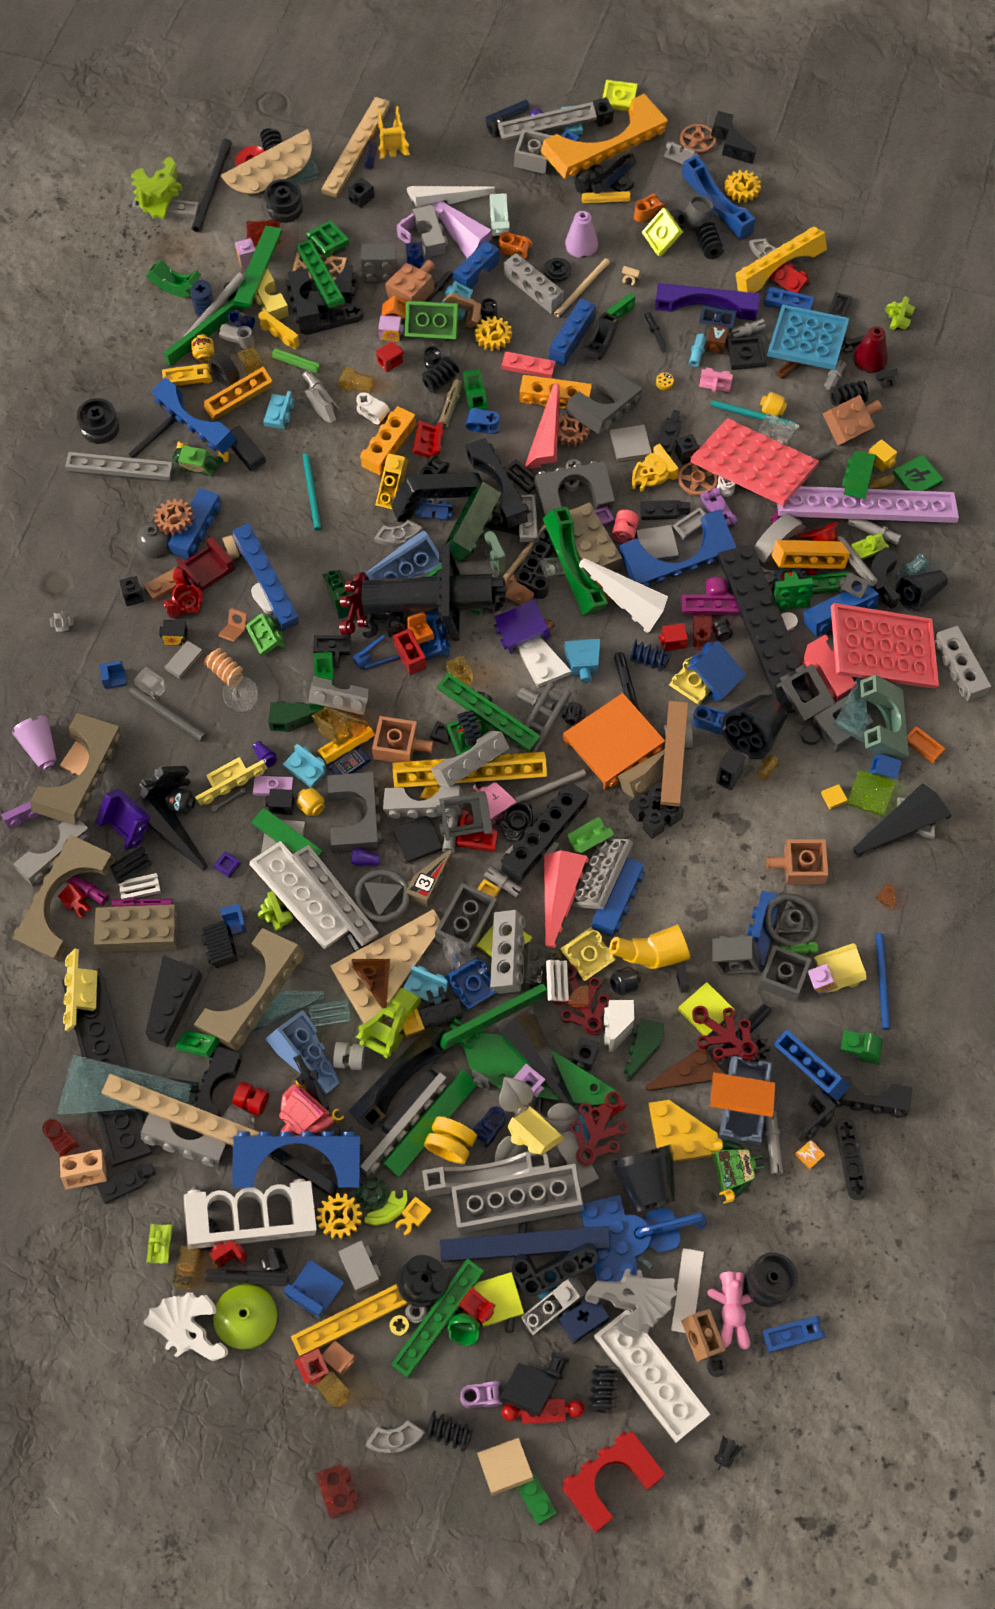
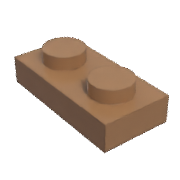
M175 568L144 585L145 590L154 602L172 592L176 587V583L173 580Z

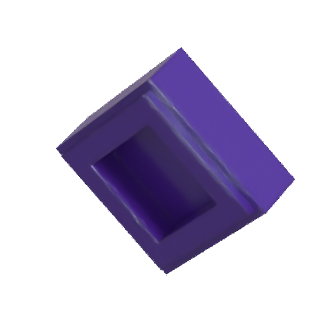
M225 851L213 866L214 869L230 878L241 865V861Z

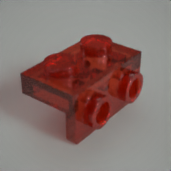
M278 219L247 221L246 239L251 238L253 245L257 246L265 226L280 228V221Z

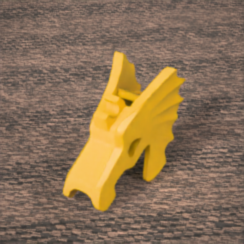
M396 106V119L394 120L393 127L386 129L383 128L380 110L377 109L380 130V146L378 148L380 150V159L385 158L387 151H389L390 157L397 156V149L405 156L410 155L408 151L409 144L405 139V131H403L402 123L400 122L399 106Z

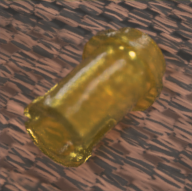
M891 473L880 478L875 477L871 481L872 489H882L895 484V478Z
M773 755L766 757V762L757 772L759 777L767 780L772 771L779 766L778 758Z

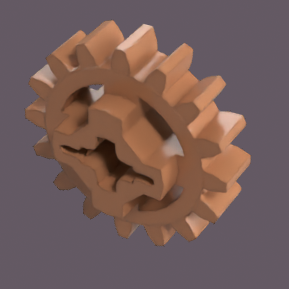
M565 413V416L559 415V428L561 427V430L557 434V441H561V445L567 443V447H570L571 444L577 447L578 442L583 444V439H588L590 428Z
M174 498L173 502L167 500L166 505L161 503V509L156 508L158 514H154V521L160 532L164 531L166 535L171 532L173 536L177 531L181 534L182 529L187 531V525L192 526L191 520H194L193 510L188 502L184 503L183 499L177 502L176 498Z

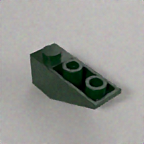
M340 569L322 574L339 619L347 617L351 606L341 607L340 599L342 596H350L352 594L345 590L346 581Z
M271 702L268 720L270 731L290 732L328 717L327 706L304 704L302 702Z
M641 1018L640 1024H635L633 1036H636V1041L630 1045L628 1055H632L631 1062H626L624 1074H628V1082L633 1079L658 1051L664 1023Z

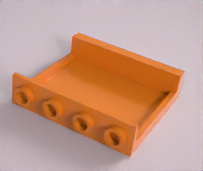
M623 693L563 733V743L567 747L570 745L603 782L604 790L609 787H615L619 783L618 775L663 751L665 746V740Z

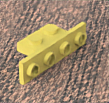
M238 757L207 774L206 776L212 788L197 795L196 799L200 805L209 804L214 798L229 793L237 785H244L248 779L262 775L268 768L263 760L245 768L242 760Z
M74 949L67 955L65 960V966L68 967L64 981L65 986H67V993L64 996L66 1012L63 1016L65 1031H70L76 1026L77 1009L89 1011L96 1009L97 971L78 968L79 949Z

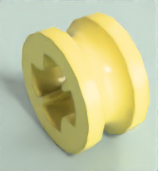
M397 1315L391 1319L390 1329L392 1333L401 1336L408 1331L409 1323L404 1316ZM397 1320H403L402 1323L406 1325L405 1329L401 1328L400 1332L396 1331V1327L393 1326L395 1321L398 1323Z

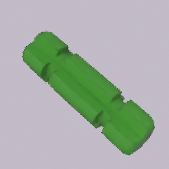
M817 942L791 946V948L781 946V948L799 955L815 954L818 952Z

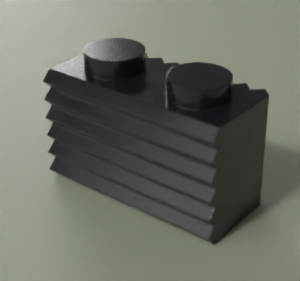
M728 749L721 764H719L716 783L728 790H733L743 772L746 757L740 751Z
M225 920L202 928L204 934L201 935L203 944L208 949L206 958L209 964L219 968L238 961L231 928Z

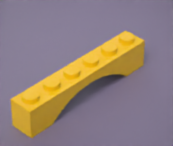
M812 227L735 273L738 291L755 293L762 289L771 274L786 261L799 256L815 257L827 250L825 232Z

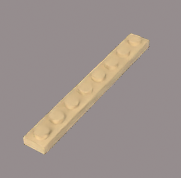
M377 97L374 98L321 188L322 194L334 198L338 197L379 126L377 109L380 110L381 118L383 119L390 107V101Z
M112 1074L109 1075L101 1092L102 1095L232 1146L233 1135H238V1131H250V1135H259V1132Z

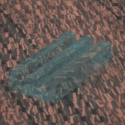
M348 999L308 1006L310 1020L315 1026L351 1020ZM345 1006V1009L330 1010L313 1014V1011ZM327 1016H334V1017H328V1018H322V1019H316V1020H314L315 1018H321V1017H327Z

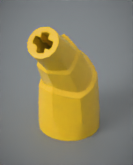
M678 924L653 933L649 938H633L628 940L614 937L609 946L611 954L621 957L627 962L644 965L650 969H657L691 960L686 941Z

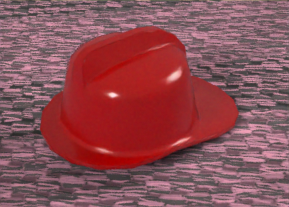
M838 522L803 532L796 537H807L810 541L838 542L835 529Z

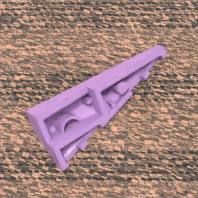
M440 201L429 204L433 206L434 211L438 212L443 226L451 238L456 241L460 251L465 254L466 258L474 253L485 241L489 242L492 239L491 229Z

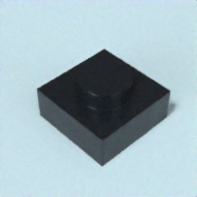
M622 175L611 185V188L616 192L629 191L634 187V182L625 175Z

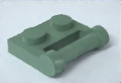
M488 531L484 535L487 546L485 557L491 560L492 570L496 571L498 576H503L506 573V556L495 533Z

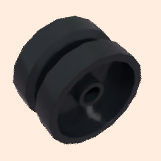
M279 179L270 183L265 189L267 212L274 221L289 223L295 221L302 214L303 203L298 184L289 179Z
M93 398L85 401L79 407L77 420L81 432L87 441L94 444H104L117 436L119 421L112 403L102 398Z
M776 1252L765 1253L746 1272L744 1279L745 1289L749 1297L758 1305L776 1307L793 1293L797 1287L798 1274L792 1261L785 1255Z

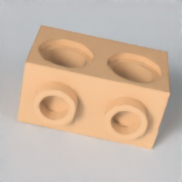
M101 1149L60 1157V1174L65 1190L107 1181L106 1161Z

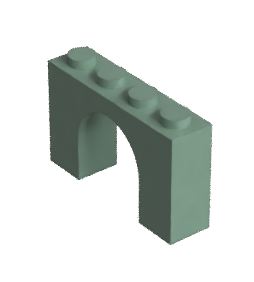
M876 674L861 680V698L879 708L886 724V728L879 725L864 731L865 749L877 755L883 754L898 760L909 757L903 689Z

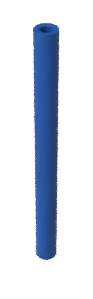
M877 933L876 949L882 1029L889 1030L890 1015L884 934Z

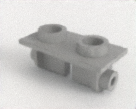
M674 142L667 143V151L663 155V157L681 164L695 155L698 156L695 150L682 149V146Z

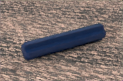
M523 100L486 116V123L489 120H495V117L498 116L503 120L529 109L530 104L527 100Z

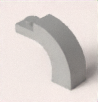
M789 513L780 517L765 531L754 546L758 559L763 563L772 561L773 557L771 555L776 540H788L794 535L803 533L806 526L802 524L799 518L793 517Z

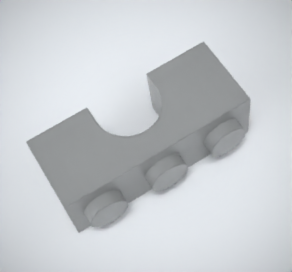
M432 205L413 209L417 232H428L421 234L426 258L446 254L445 246H448L446 236L442 235L443 227L441 223H438V212L434 211Z
M314 676L309 693V703L364 715L369 689L350 685L349 689H339L332 685V680Z

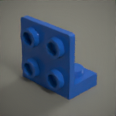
M309 1260L293 1285L290 1286L288 1284L283 1292L287 1298L321 1319L343 1287L344 1282Z

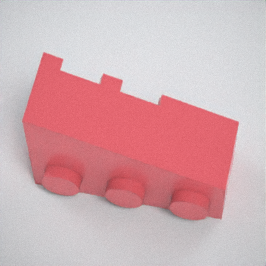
M825 634L807 645L803 664L806 666L814 665L833 700L837 703L849 694L853 695L856 684L852 677L836 674L834 650L831 651L826 641L829 639Z

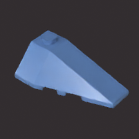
M424 530L397 548L367 571L366 574L370 580L405 579L430 573L442 563L439 562L438 550Z
M302 1010L278 1027L266 1040L274 1051L299 1073L300 1071L293 1057L300 1054L307 1069L311 1071L317 1070L319 1078L315 1081L321 1092L326 1095L340 1082L331 1061L327 1060L323 1050L325 1048L323 1043H320L316 1033L318 1031L315 1025Z

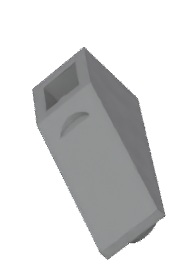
M577 1277L569 1278L526 1312L521 1319L531 1334L535 1335L559 1318L562 1312L577 1305L580 1300L585 1298L587 1291Z

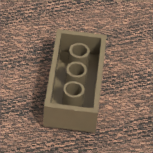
M590 502L570 510L574 521L575 543L580 561L585 558L613 572L620 570L622 557ZM585 569V571L591 578V574Z
M175 904L96 908L94 946L98 953L177 950L178 911Z

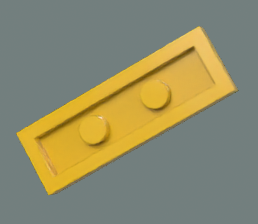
M364 722L318 749L317 752L328 764L346 752L352 751L358 745L367 742L375 734L373 729Z

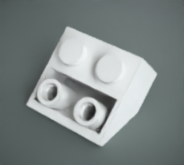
M609 1000L608 1007H605L604 1026L608 1027H605L604 1044L608 1045V1052H613L632 1033L634 1000Z

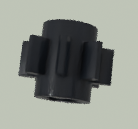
M571 702L568 707L564 706L562 718L565 719L567 724L574 726L585 718L586 710L582 709L581 704Z
M760 1035L754 1040L751 1038V1041L759 1046L760 1049L755 1058L756 1062L761 1057L766 1059L767 1054L765 1052H770L771 1047L766 1046L768 1039L763 1040L760 1038Z

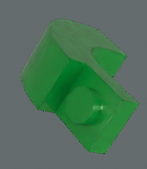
M161 259L153 264L145 276L157 287L170 294L188 297L191 295V288L202 274L198 270L188 275L177 273Z

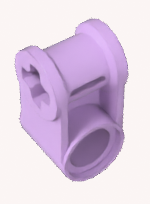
M492 1381L465 1386L460 1395L461 1404L470 1409L503 1405L499 1395L500 1382ZM473 1392L476 1395V1400L473 1402L466 1401L464 1398L465 1393Z

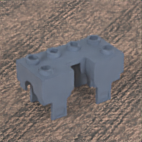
M732 1056L728 1075L770 1082L772 1063L764 1061L749 1062L743 1060L742 1057ZM723 1109L719 1139L760 1147L765 1116Z

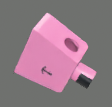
M481 781L473 786L476 792L485 791L487 795L491 826L497 820L503 819L508 807L516 803V800L497 783H492L487 787Z

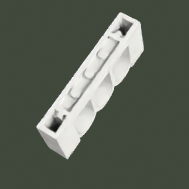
M296 1179L293 1183H290L289 1187L281 1184L273 1185L264 1194L256 1188L241 1189L236 1193L235 1197L226 1191L220 1190L212 1192L207 1197L206 1192H201V1190L188 1191V1194H184L188 1249L215 1247L221 1242L225 1244L231 1239L234 1244L238 1242L242 1244L315 1236L317 1230L311 1181H306L305 1179ZM282 1194L289 1200L292 1225L269 1227L267 1199L270 1196ZM252 1197L260 1203L263 1228L239 1230L237 1204L241 1199ZM217 1200H222L229 1204L232 1210L234 1231L209 1233L207 1212L209 1204Z

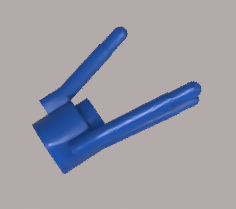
M382 635L362 651L352 656L359 669L364 667L367 670L373 666L399 659L400 656L396 655L369 663L372 659L368 652L386 637Z

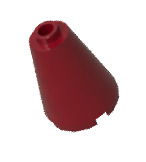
M878 326L870 328L855 350L853 361L859 370H866L872 374L878 373L885 368L888 362L886 333L883 328Z

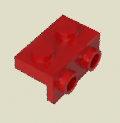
M788 261L779 266L769 277L785 290L800 293L806 284H810L808 275L801 270L800 272L794 270L795 266Z
M422 421L418 422L413 449L414 454L428 459L432 455L440 454L442 449L440 442L444 435L442 422H439L437 426Z
M232 1239L225 1244L223 1242L217 1244L212 1249L213 1252L210 1253L218 1268L236 1256L242 1266L246 1265L244 1259L247 1255L239 1242L234 1244Z

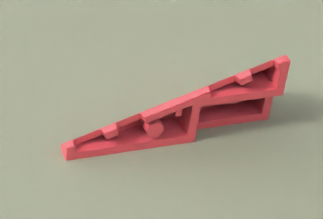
M555 383L552 387L525 464L527 469L541 468L542 464L557 462V434H559L560 386L558 383Z
M562 850L544 855L545 946L548 949L556 947L555 940L558 933H561L563 929L561 924L564 917L568 916L577 892V882L579 878L582 879V869L589 860L586 855Z

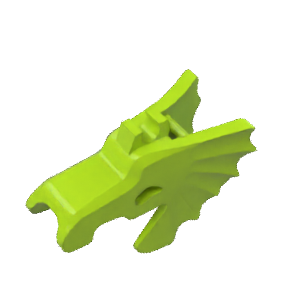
M171 157L165 158L163 165L166 166L162 170L156 171L152 178L147 177L143 168H139L131 174V178L134 179L132 185L136 186V189L133 191L136 194L134 200L139 202V207H141L143 213L149 212L153 219L157 217L165 219L174 196L178 197V191H182V185L176 182L178 178L177 164Z
M401 987L392 1000L387 1003V1008H382L372 1019L358 1027L359 1034L356 1038L361 1040L359 1044L384 1055L383 1057L385 1058L390 1057L392 1051L396 1052L405 1035L399 1033L405 1026L412 1011L416 1010L422 998ZM388 1016L395 1019L392 1027L383 1024ZM377 1039V1040H379V1041L385 1043V1044H386V1047H384L383 1045H381V1044L375 1042V1040Z

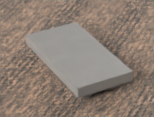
M606 839L597 844L572 902L573 907L604 909L633 845L630 839Z

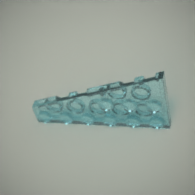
M73 1054L56 1115L137 1109L102 1095L101 1092L110 1074L186 1104L192 1084Z

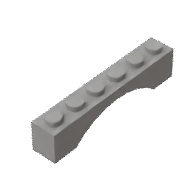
M527 1151L497 1162L464 1167H438L422 1170L425 1192L428 1197L452 1193L451 1187L548 1169L550 1166L547 1152L539 1155Z

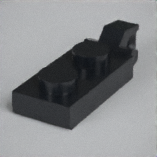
M673 410L671 418L666 417L655 443V446L660 443L669 456H671L681 430V421H678L680 411Z
M680 500L640 501L641 520L677 519L682 514H690V502H681Z
M152 1164L145 1167L138 1165L108 1178L106 1182L97 1183L103 1202L105 1204L110 1203L144 1187V1184L148 1183L147 1178L156 1175Z

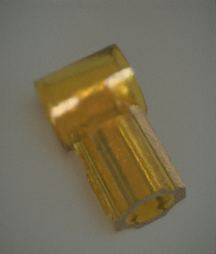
M345 367L338 380V386L347 391L354 388L372 392L375 379L371 376L359 374L353 368Z

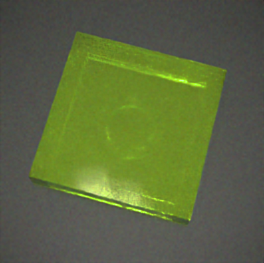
M859 770L847 805L883 817L895 782Z

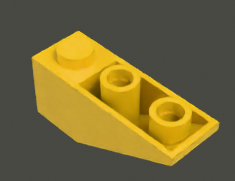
M390 453L387 454L376 506L392 509L391 503L401 488L409 461L407 458Z

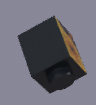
M186 620L163 621V627L159 629V636L163 639L164 645H184L187 642L188 627Z

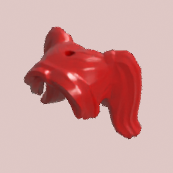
M175 568L173 580L176 583V587L173 590L171 600L163 603L168 616L172 619H177L181 614L199 613L203 602L202 590L193 584L191 586L187 585L183 576V570Z

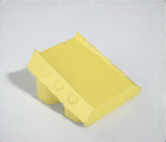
M688 658L684 661L680 672L672 678L669 686L700 705L711 690L693 669L688 670L686 668L690 664L689 660L691 658Z
M592 927L560 948L569 962L576 967L578 974L584 981L616 960L613 954L610 953L609 948L602 942L601 934L593 930Z
M854 943L814 957L817 967L827 964L831 968L838 988L826 993L839 991L846 986L856 987L860 984V981L866 980V971L861 962L857 946Z
M530 1106L528 1110L517 1117H512L508 1125L512 1135V1143L526 1145L530 1152L543 1155L564 1140V1136L557 1132L554 1127Z

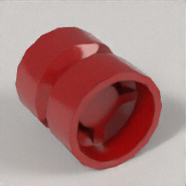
M242 1081L235 1091L232 1106L241 1110L247 1108L249 1113L261 1116L267 1105L270 1093L261 1088L254 1089L253 1085Z

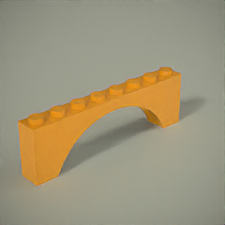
M642 94L632 99L628 110L630 124L615 138L603 142L585 143L573 141L556 134L544 140L541 152L565 179L576 175L580 170H587L595 164H600L603 160L612 158L620 152L623 153L633 146L636 147L641 142L648 141L656 135H661L666 130L668 120L645 94Z

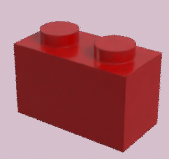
M407 629L393 635L394 647L409 675L426 669V657L411 630Z

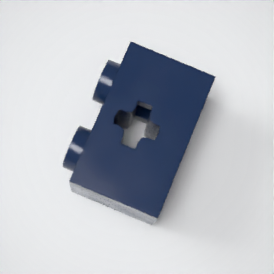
M703 304L699 323L714 324L733 329L737 309Z
M583 1298L578 1302V1307L573 1310L568 1308L560 1314L559 1324L573 1345L609 1321V1315L599 1301L597 1304H592ZM579 1314H581L582 1316L587 1315L586 1322H584L583 1320L578 1321Z

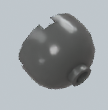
M148 522L137 533V546L145 557L157 559V556H165L170 552L168 543L172 534L169 532L166 535L164 531L160 532L155 522Z

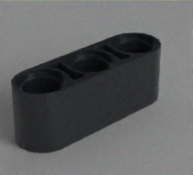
M240 426L230 430L237 438L230 448L249 471H253L266 463L263 453Z

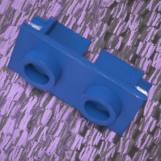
M422 499L418 505L420 508H416V515H419V517L432 518V512H436L435 519L448 520L452 518V512L449 509L453 510V506L449 505L447 501L432 503V500Z

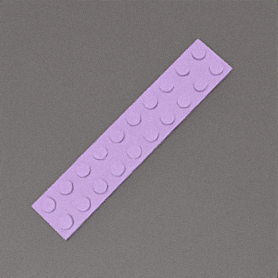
M800 486L784 506L777 503L778 516L789 513L793 517L957 523L959 519L954 492L868 489L864 499L844 495L845 488Z

